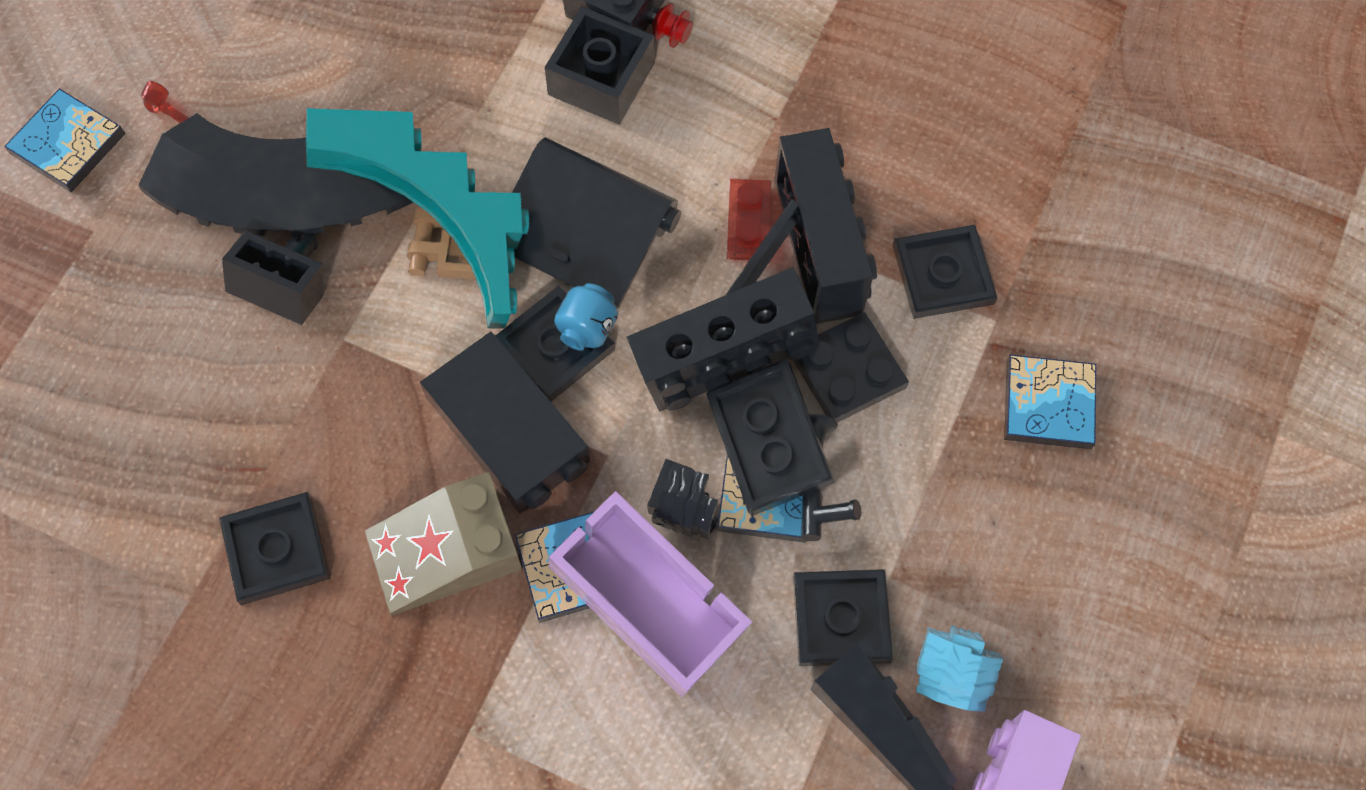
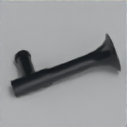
M810 414L823 448L826 435L834 431L838 423L830 416ZM821 489L803 495L801 539L805 541H819L821 539L823 523L850 519L854 521L859 520L862 515L859 501L854 499L850 502L822 506L823 495L821 494Z

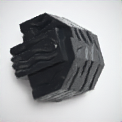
M665 459L647 504L648 514L652 515V523L672 529V531L677 533L681 532L689 537H692L693 534H700V537L709 540L718 521V518L713 516L718 500L709 498V493L705 492L709 474L696 472L693 468Z

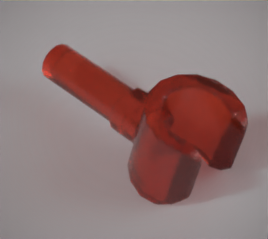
M154 81L146 83L141 92V98L146 110L151 113L162 112L167 114L178 123L189 118L171 106V104L165 102L169 96V91L164 86Z

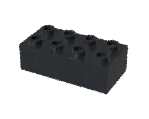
M830 128L780 136L774 177L782 211L792 199L799 204L792 214L793 217L798 219V222L789 233L804 291L815 313L816 324L862 314L867 299L872 296V280L877 278L874 256L872 253L866 254L863 241L866 240L864 221L861 216L855 217L852 204L855 203L853 184L850 179H844L841 169L844 167L843 150L840 143L833 142Z

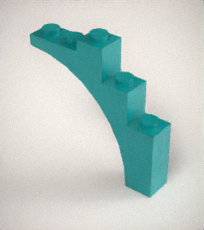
M307 108V167L338 170L374 180L406 196L429 213L454 239L471 266L483 297L487 328L504 329L510 315L516 314L517 311L516 288H509V274H513L515 265L514 249H517L522 234H527L529 229L528 209H521L520 193L475 192L474 168H467V152L421 151V128L413 127V112Z

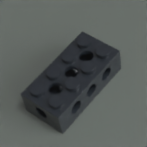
M794 267L626 336L644 382L659 412L665 409L669 411L681 409L692 401L691 398L726 385L784 359H801L810 354L814 349L813 347L819 345L815 313Z

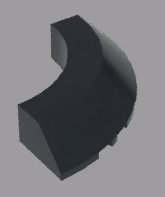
M198 113L161 135L139 182V188L144 194L176 215L183 212L197 218L201 225L209 227L211 223L233 227L235 233L243 234L246 230L261 236H265L266 230H291L292 236L323 233L324 226L350 223L352 227L362 224L361 218L383 210H386L388 215L413 203L406 196L374 180L338 170L307 167L306 137L296 139L250 137L218 127Z

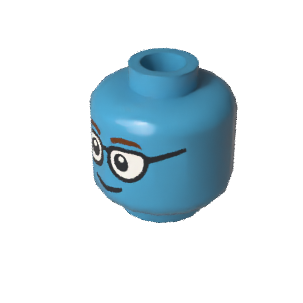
M591 283L571 288L554 319L557 329L562 333L560 339L567 346L576 350H583L584 347L596 348L602 346L619 315L612 294L606 289Z

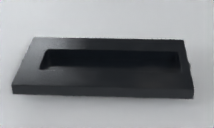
M793 199L783 210L725 295L756 283L798 222V219L793 217L792 214L799 204Z

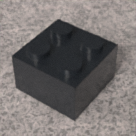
M581 6L544 67L548 95L620 125L655 64L654 35Z

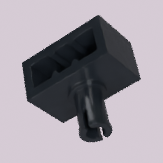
M245 230L222 258L225 292L302 325L323 297V264L308 258L319 245L318 239L314 234L305 235L302 240V235H295L283 247Z

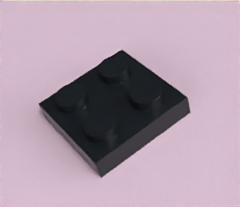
M866 312L818 334L819 345L813 347V351L807 356L793 360L825 415L832 417L837 423L906 389L909 383Z

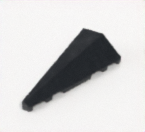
M866 638L852 647L814 680L810 690L908 790H954L952 786L957 781L918 718L911 714L895 692L898 687L891 676L884 677L870 659L869 655L874 649Z

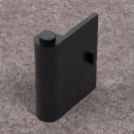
M545 137L536 145L512 193H520L521 209H528L529 213L528 233L522 234L517 249H514V257L572 287L584 286L587 283L598 285L612 294L615 299L614 304L619 309L655 237H662L665 232L672 233L681 217V211L677 209L678 200Z

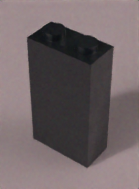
M492 331L420 381L426 399L484 471L489 472L492 481L519 514L527 508L533 510L540 507L552 495L551 490L563 481L570 483L576 480L587 469V463L590 462L587 444Z

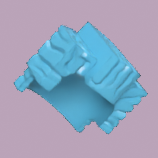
M951 625L949 633L927 627L925 641L923 642L916 666L917 674H919V684L916 687V692L936 702L967 711L985 712L986 702L989 696H993L995 691L994 685L999 677L998 672L1003 662L1001 653L984 649L985 642L981 633H973L971 630L958 628L954 625Z

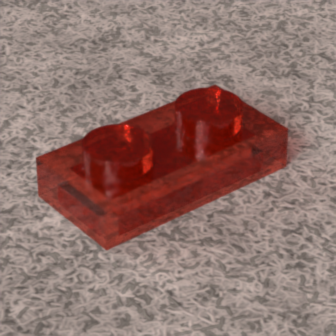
M730 178L726 259L749 260L770 231L771 180Z

